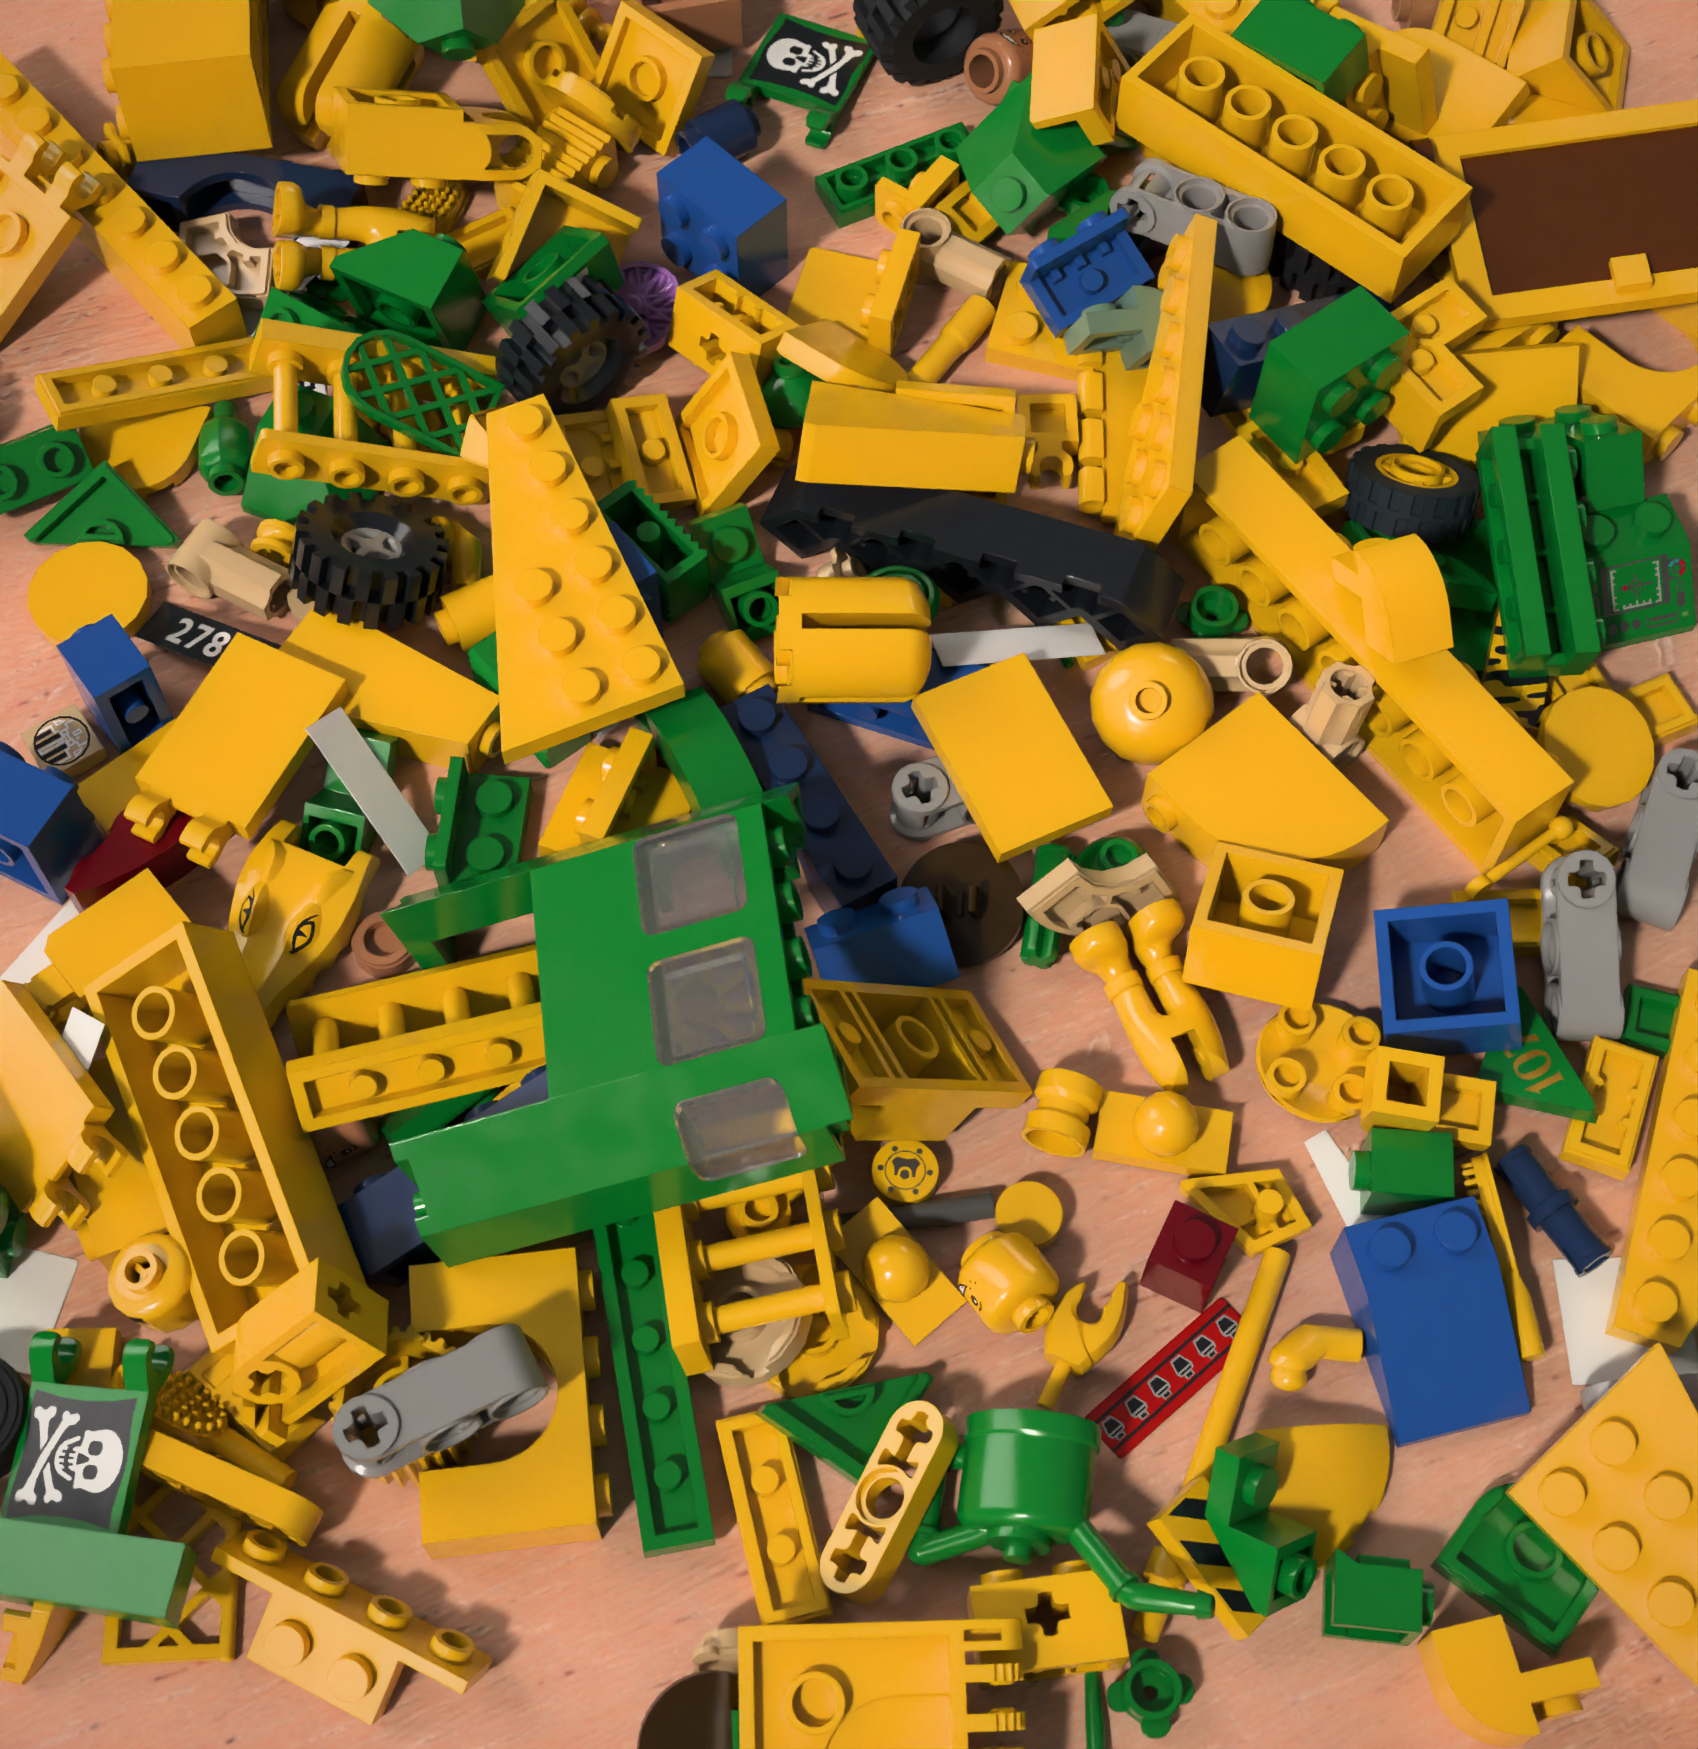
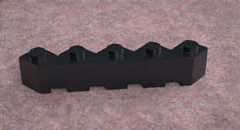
M797 464L786 468L759 522L760 525L801 559L838 546L850 557H857L869 573L879 568L893 565L913 567L929 575L937 586L957 604L998 592L1037 627L1080 615L1119 651L1134 644L1151 643L1163 639L1186 583V580L1166 563L1162 555L1152 550L1145 543L954 490L795 481Z

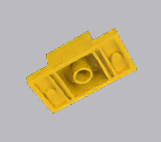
M803 979L805 995L810 994L818 1010L820 1022L824 1023L844 1059L853 1120H851V1130L842 1133L843 1145L851 1134L855 1140L943 1141L975 1108L1017 1109L1033 1093V1090L970 990Z

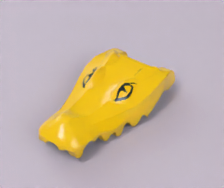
M285 818L276 823L249 854L237 880L227 931L233 932L270 1029L278 1021L280 1013L286 1008L287 1003L299 999L305 992H310L314 987L318 972L330 969L334 965L339 952L348 946L365 894L381 863L377 856L358 850L348 863L342 866L298 848L297 845L301 838L302 828L300 825Z

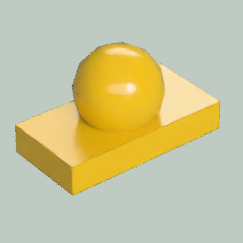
M1103 1090L1097 1115L1091 1159L1193 1177L1224 1175L1227 1170L1234 1112L1192 1105L1185 1096L1173 1091L1155 1092L1148 1097Z
M878 1196L843 1225L846 1249L836 1251V1256L849 1269L914 1348L967 1303V1300L927 1255L923 1246L915 1241Z

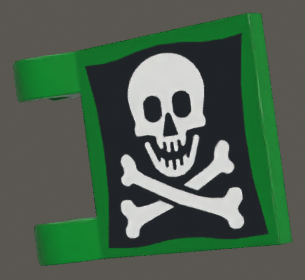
M780 12L740 78L730 83L727 87L725 100L735 99L742 106L748 105L753 110L759 94L809 110L806 117V126L810 130L805 137V144L823 150L827 148L840 115L872 63L875 54L865 38Z
M37 1332L32 1337L29 1347L32 1383L27 1400L26 1418L18 1439L0 1517L127 1535L156 1397L172 1371L175 1358L174 1351L169 1346L155 1344V1342L149 1339H131L126 1343L122 1356L125 1390L66 1385L65 1383L80 1360L82 1350L80 1341L71 1337H61L57 1332Z

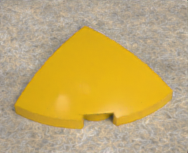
M1320 1424L1255 1430V1432L1280 1442L1275 1467L1279 1474V1484L1268 1509L1317 1530L1313 1559L1317 1566L1316 1572L1326 1566L1327 1559L1335 1549L1345 1553L1354 1544L1353 1535L1362 1526L1368 1514L1375 1513L1380 1505L1388 1479L1390 1463V1443L1387 1425Z

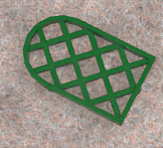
M391 329L372 330L357 337L346 350L340 369L343 390L356 408L377 422L443 455L460 457L463 444L460 433L466 432L467 423L456 425L449 407L468 402L472 413L479 412L480 409L476 399L491 395L493 397L487 409L496 407L505 387L504 384L407 334ZM382 340L388 355L369 359L364 344L370 341ZM393 342L403 344L411 349L396 352ZM357 351L361 362L349 365L351 356ZM419 356L426 374L407 379L400 361ZM429 358L449 369L434 372ZM392 363L399 382L380 386L373 367ZM365 370L372 389L356 392L351 384L349 374ZM457 376L464 394L445 398L438 380ZM467 378L486 388L472 392ZM430 382L437 401L419 406L411 387ZM403 390L410 408L391 413L384 394ZM376 397L381 411L371 406L364 399ZM441 409L448 428L429 432L422 414ZM414 416L419 430L399 420ZM452 436L458 450L437 439Z

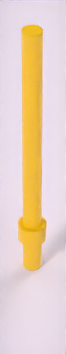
M1269 1247L1263 1253L1180 1490L1191 1480L1204 1476L1210 1484L1216 1447L1228 1442L1291 1260L1290 1254L1280 1248ZM1162 1544L1161 1546L1152 1547L1143 1573L1144 1578L1148 1580V1583L1184 1590L1188 1578ZM1138 1611L1131 1633L1145 1641L1158 1643L1168 1614Z

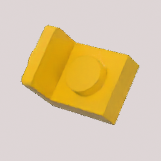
M940 155L926 172L921 171L916 174L908 189L886 177H882L875 184L876 220L882 223L887 230L897 234L898 228H901L903 218L909 212L919 208L934 209L938 203L959 186V164Z

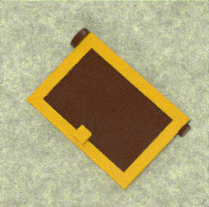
M1698 99L1429 136L1409 141V148L1473 187L1459 233L1447 245L1455 283L1488 316L1480 332L1698 302Z

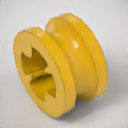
M276 519L261 521L256 531L258 538L252 540L249 550L289 569L295 526Z

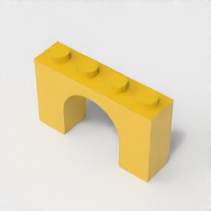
M1698 302L1651 309L1679 329L1692 342L1698 353ZM1578 324L1557 342H1574L1580 345L1577 404L1590 405L1593 412L1601 415H1615L1618 417V422L1642 431L1643 466L1654 457L1660 461L1664 460L1678 445L1684 435L1682 430L1690 423L1698 427V364L1691 368L1674 372H1661L1642 368L1620 356Z
M575 1247L491 1256L449 1268L444 1262L409 1266L411 1325H414L417 1333L423 1336L425 1332H429L434 1341L441 1337L445 1340L448 1348L453 1346L458 1349L490 1329L505 1324H517L520 1326L532 1353L549 1367L557 1380V1401L553 1416L542 1435L525 1451L510 1459L491 1464L419 1472L422 1545L430 1558L433 1560L601 1540L600 1517L613 1516V1500L609 1472L597 1474L595 1447L607 1446L608 1441L604 1403H591L590 1378L602 1377L598 1335L586 1336L584 1311L597 1310L593 1269L581 1270Z

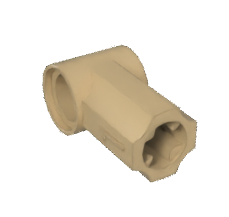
M919 208L909 212L903 218L901 223L902 229L921 233L919 278L917 284H932L939 281L969 296L977 294L986 298L991 303L994 302L1001 292L1010 270L1011 258L951 231V223L947 216L938 210Z
M203 518L165 565L167 573L175 583L193 596L209 599L215 594L267 621L275 616L280 618L289 606L287 601V594L290 588L288 582L289 569L246 549L242 541L232 531L211 519Z
M1267 635L1255 638L1172 637V646L1183 649L1202 665L1213 687V691L1254 693L1259 691L1261 694H1269L1284 687L1291 677L1293 668L1291 651L1284 642L1276 637ZM1260 648H1270L1276 651L1283 662L1281 673L1269 681H1261L1254 678L1247 667V659L1253 651Z
M1338 661L1322 671L1310 700L1300 707L1288 721L1341 772L1354 761L1364 748L1365 741L1358 734V731L1375 699L1372 693L1375 679L1362 665L1351 666Z

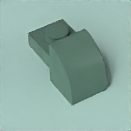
M1133 285L1114 304L1101 303L1084 309L1081 312V317L1063 333L1067 354L1078 355L1120 351L1126 371L1149 368L1161 314L1160 303L1163 291L1148 286Z

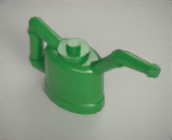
M1023 1408L990 1409L976 1411L967 1415L964 1441H958L957 1450L908 1547V1557L913 1564L927 1567L990 1545L1004 1552L1003 1560L1013 1564L1027 1565L1032 1563V1556L1045 1555L1051 1552V1546L1070 1543L1109 1590L1108 1595L1114 1603H1121L1126 1608L1139 1612L1196 1616L1197 1620L1210 1619L1215 1615L1216 1603L1215 1597L1212 1594L1199 1589L1196 1593L1142 1582L1140 1575L1127 1567L1089 1521L1096 1456L1100 1452L1102 1426L1092 1420L1076 1415ZM951 1469L962 1470L957 1505V1521L959 1524L940 1531L947 1473H950Z

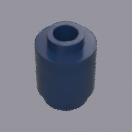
M730 99L687 120L684 124V129L676 132L675 139L680 155L705 136H708L734 158L739 159L757 149V137L761 135V127L756 114L750 106H742L737 100Z

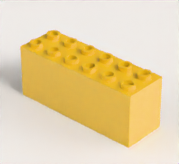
M105 0L110 22L103 23L104 41L109 56L108 58H102L103 78L107 92L109 94H118L120 105H116V120L119 134L122 140L131 139L137 162L273 148L269 0Z

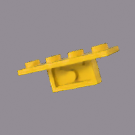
M245 1529L215 1547L210 1561L272 1593L246 1658L371 1726L384 1715L404 1664L463 1695L487 1673L492 1662V1657L476 1649L474 1641L464 1633L450 1628H436L412 1615L411 1608L403 1601L387 1595H374L351 1583L350 1577L342 1569L328 1563L311 1562L289 1550L286 1541L271 1532Z

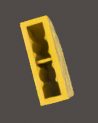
M1259 691L1149 772L1141 800L1144 813L1150 823L1162 833L1169 832L1184 849L1207 867L1210 865L1216 842L1219 841L1343 869L1344 873H1346L1378 850L1390 821Z

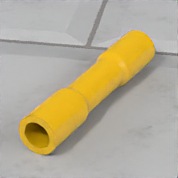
M970 295L943 326L939 337L907 373L908 381L937 383L958 357L966 353L994 321L996 311L993 305L980 295Z

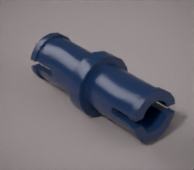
M1528 1144L1518 1146L1496 1163L1497 1166L1493 1168L1494 1172L1504 1180L1530 1213L1527 1218L1528 1223L1536 1232L1544 1231L1573 1267L1574 1273L1578 1278L1597 1269L1614 1253L1612 1248L1605 1244L1576 1208L1579 1200L1570 1188L1563 1190L1532 1153V1149Z

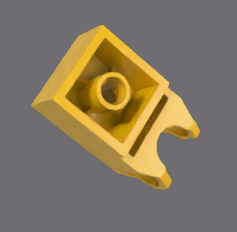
M333 86L331 155L345 174L353 175V182L383 186L388 184V177L411 178L410 184L412 186L438 189L445 187V180L516 181L525 179L539 168L541 169L543 139L510 112L498 109L459 106L446 93ZM508 135H517L516 144L513 149L506 154H499L501 141ZM524 140L529 141L531 154L525 164L520 167H510L502 162L507 161L509 154H514L516 147H521Z

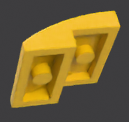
M666 393L614 398L610 400L605 410L554 415L596 503L628 480H636L638 488H645V495L653 496V503H660L661 511H675L692 505L697 500Z

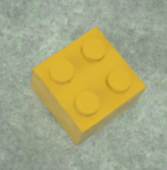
M1217 841L1192 920L1181 982L1311 1012L1333 924L1344 870Z

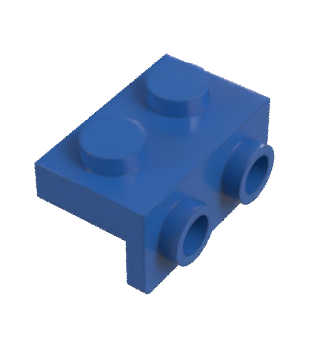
M1125 207L1109 216L1104 210L1098 211L1076 227L1075 231L1077 234L1061 243L1056 237L1041 243L1027 256L1029 262L1019 282L1055 339L1063 335L1081 317V312L1084 309L1101 303L1114 304L1133 285L1149 286L1155 278L1152 270L1125 229L1131 218Z

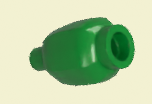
M227 400L219 401L214 405V418L202 425L198 441L199 472L203 479L208 482L210 490L221 496H232L242 491L246 483L253 449L252 436L248 425L238 419L237 406Z

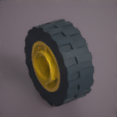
M1404 444L1365 446L1361 448V451H1355L1352 455L1345 482V487L1350 493L1342 509L1347 511L1348 517L1358 521L1363 527L1378 531L1385 536L1399 538L1415 533L1426 543L1452 542L1456 538L1467 536L1468 531L1470 532L1481 492L1479 474L1467 467L1468 465L1464 462L1457 461L1441 452L1430 451V449L1419 453L1414 447Z

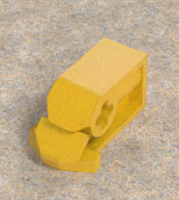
M317 1257L245 1312L238 1321L231 1381L233 1396L243 1397L241 1422L250 1426L261 1439L277 1448L285 1443L288 1437V1427L387 1355L389 1300L320 1257Z

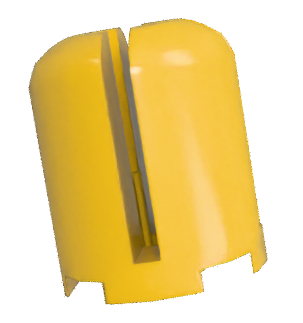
M339 0L334 3H328L327 1L276 89L277 108L280 111V115L289 129L301 142L321 152L328 142L326 147L331 155L333 86L408 90L425 60L424 47L411 37L408 39L396 26L384 19L380 12L368 4V0Z
M776 577L774 597L779 598V615H776V628L774 631L775 684H787V686H778L776 704H903L919 694L930 672L932 637L927 634V628H930L931 625L930 605L917 583L905 577Z

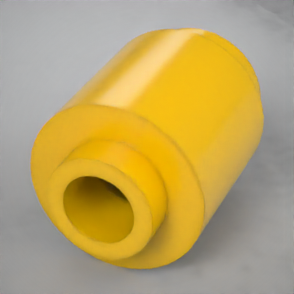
M493 574L439 597L443 609L433 614L448 647L459 643L463 652L466 653L472 646L496 631Z
M741 629L731 632L720 630L711 635L699 649L701 658L697 664V671L726 704L768 683L776 695L778 693V686H784L783 684H775L774 665Z

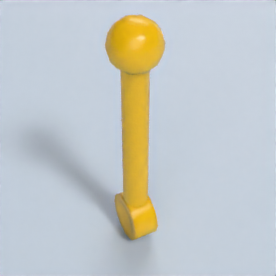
M1556 816L1549 823L1548 830L1488 873L1480 874L1466 886L1465 892L1473 900L1478 899L1495 882L1551 842L1568 839L1574 831L1571 819L1566 816Z

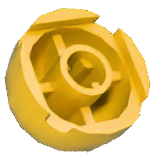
M1162 642L1138 643L1114 654L1098 672L1090 694L1091 720L1101 741L1120 758L1143 766L1160 765L1210 727L1215 713L1213 687L1202 665L1183 649Z

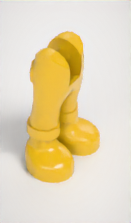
M278 181L276 185L272 218L273 237H316L321 240L340 239L358 241L369 245L411 229L432 237L435 236V219L415 212L378 206L334 207L333 205L319 204L316 209L305 203L302 189L299 185L290 181ZM277 240L272 255L275 287L278 290L292 292L300 288L303 279L317 275L318 280L333 281L336 277L329 266L334 257L358 248H335L334 246L323 245L314 248L304 246L298 241Z
M1170 898L1154 902L1138 911L1127 923L1124 933L1116 921H1106L1088 928L1072 940L1069 944V950L1074 962L1080 968L1099 976L1106 983L1104 992L1107 999L1114 1006L1134 1050L1153 1080L1164 1091L1181 1093L1188 1089V1076L1183 1061L1172 1042L1173 1040L1183 1037L1197 1069L1207 1081L1229 1073V1064L1220 1030L1207 1003L1193 984L1181 982L1184 965L1178 955H1173L1172 943L1183 928L1185 916L1178 902ZM1128 946L1145 969V976L1151 988L1155 990L1166 1015L1158 1013L1144 989L1145 985L1138 971L1133 970L1128 958Z

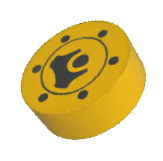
M891 1141L885 1144L874 1157L871 1175L873 1189L880 1200L888 1206L929 1201L937 1188L938 1162L934 1153L919 1141Z

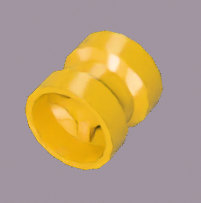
M1062 1068L1045 1069L1040 1073L1034 1091L1038 1100L1037 1109L1030 1111L1026 1116L1021 1132L1022 1137L1029 1145L1045 1153L1064 1158L1081 1157L1086 1153L1091 1136L1087 1123L1089 1117L1095 1115L1099 1110L1103 1089L1095 1080L1081 1073Z

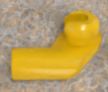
M443 516L432 517L431 526L440 524L445 531L444 539H449L450 543L447 564L451 567L450 592L480 580L483 548L478 538L455 521H449Z

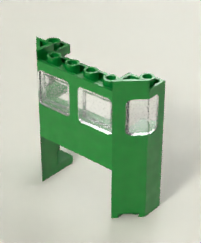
M799 782L408 895L400 899L402 904L380 913L383 920L423 970L456 963L455 935L530 913L534 914L549 1099L389 1143L394 1162L419 1190V1192L413 1195V1204L418 1216L414 1220L420 1238L448 1268L846 1160L842 1133L851 1130L853 1114L844 1059L824 1023L820 1022L818 1010L810 994L805 995L803 979L812 977V965L806 944L801 936L796 937L794 922L803 920V908L799 893L792 880L801 878L797 851L806 848L804 834H807Z

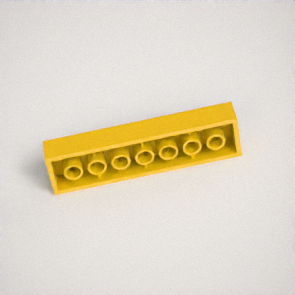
M1239 434L1196 461L1193 493L1172 523L1170 540L1212 585L1224 587L1235 595L1239 609L1247 613L1248 623L1260 636L1276 637L1287 645L1293 660L1292 671L1312 692L1322 671L1338 661L1351 666L1362 665L1374 677L1375 682L1372 686V693L1375 699L1358 731V734L1365 741L1364 748L1481 874L1488 873L1548 830L1549 823L1556 817L1574 783V780L1567 774L1562 761L1552 752L1545 751L1525 731L1517 714L1509 707L1501 706L1481 685L1475 671L1465 662L1458 661L1447 649L1394 665L1367 646L1361 598L1335 581L1331 556L1352 551L1353 546L1345 536L1335 533L1315 513L1312 503L1303 493L1294 491L1276 472L1273 463L1266 454L1255 450Z

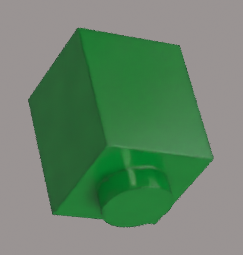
M1371 1128L1361 1149L1352 1150L1349 1162L1350 1190L1360 1191V1214L1393 1216L1453 1201L1455 1198L1453 1133Z

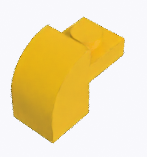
M1415 533L1393 540L1386 538L1365 539L1357 542L1353 546L1352 551L1331 556L1334 580L1361 598L1366 644L1371 649L1396 665L1454 647L1449 601L1441 572L1429 548Z
M1378 1045L1366 1059L1360 1127L1367 1133H1369L1371 1128L1453 1133V1147L1484 1152L1491 1147L1496 1081L1444 1073V1056Z
M1501 1614L1433 1630L1417 1644L1431 1691L1444 1715L1466 1735L1494 1746L1510 1747L1524 1745L1541 1734L1533 1710H1537L1541 1722L1579 1713L1584 1710L1580 1699L1601 1686L1591 1656L1521 1673Z

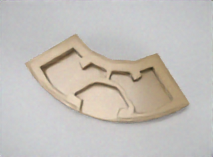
M229 212L180 222L179 238L237 298L239 306L248 309H264L271 287H275L272 259L273 248H253L244 244L240 237L239 222Z
M1147 853L1124 866L1103 871L1082 868L1067 858L1016 898L1035 921L1055 932L1078 936L1082 931L1106 921H1116L1121 930L1124 931L1129 920L1144 907L1163 899L1172 898L1178 903L1182 901Z

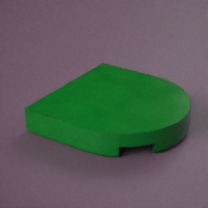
M1514 1483L1500 1485L1486 1492L1473 1505L1430 1567L1493 1615L1501 1614L1505 1624L1552 1658L1559 1652L1597 1595L1599 1588L1505 1494Z

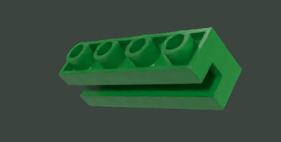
M1564 423L1540 424L1532 438L1522 439L1517 438L1516 425L1493 426L1476 452V461L1496 591L1499 593L1497 599L1509 678L1583 675L1604 649L1606 630L1601 615H1595L1592 594L1596 586V569L1593 560L1586 558L1583 537L1586 532L1587 514L1583 502L1576 500L1574 480L1578 468L1576 450L1574 446L1567 445Z

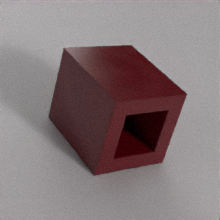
M1175 1200L1148 1257L1139 1285L1202 1314L1239 1229Z

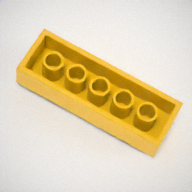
M1193 12L1184 18L1121 77L1115 118L1116 127L1184 171L1197 176L1211 178L1220 185L1270 202L1277 211L1276 230L1390 304L1459 233L1473 187Z
M180 921L83 987L93 1018L105 1024L100 1038L170 1236L182 1245L189 1257L192 1273L189 1290L211 1353L234 1354L238 1321L244 1313L317 1257H320L367 1287L309 1132L303 1133L286 1070L234 933Z

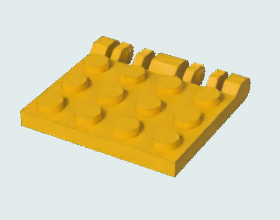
M1021 1618L738 1626L740 1749H1027L1026 1746H982L968 1748V1732L1026 1729L1025 1711H1017L1013 1707L991 1708L989 1711L967 1712L966 1683L988 1682L990 1685H1011L1015 1681L1024 1680L1023 1662L965 1664V1651L1023 1649Z

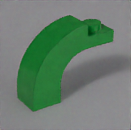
M701 686L685 691V697L634 716L639 730L654 735L655 750L662 756L674 774L694 818L734 807L742 803L748 796L763 792L735 733L716 703ZM727 813L696 822L701 835L737 825L736 818ZM741 850L710 859L730 882L744 876Z

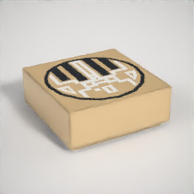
M76 704L20 733L23 742L41 770L49 765L60 769L71 778H75L109 759L103 745Z

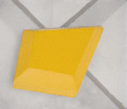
M1279 1168L1183 1179L1178 1187L1179 1192L1199 1211L1238 1228L1234 1243L1250 1258L1264 1253L1269 1247H1277L1307 1233L1312 1228L1310 1221Z

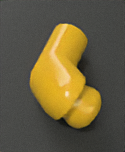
M1316 1324L1297 1326L1271 1349L1268 1362L1273 1365L1270 1371V1381L1278 1389L1299 1391L1307 1385V1370L1313 1368L1320 1360L1359 1363L1363 1348L1362 1329Z

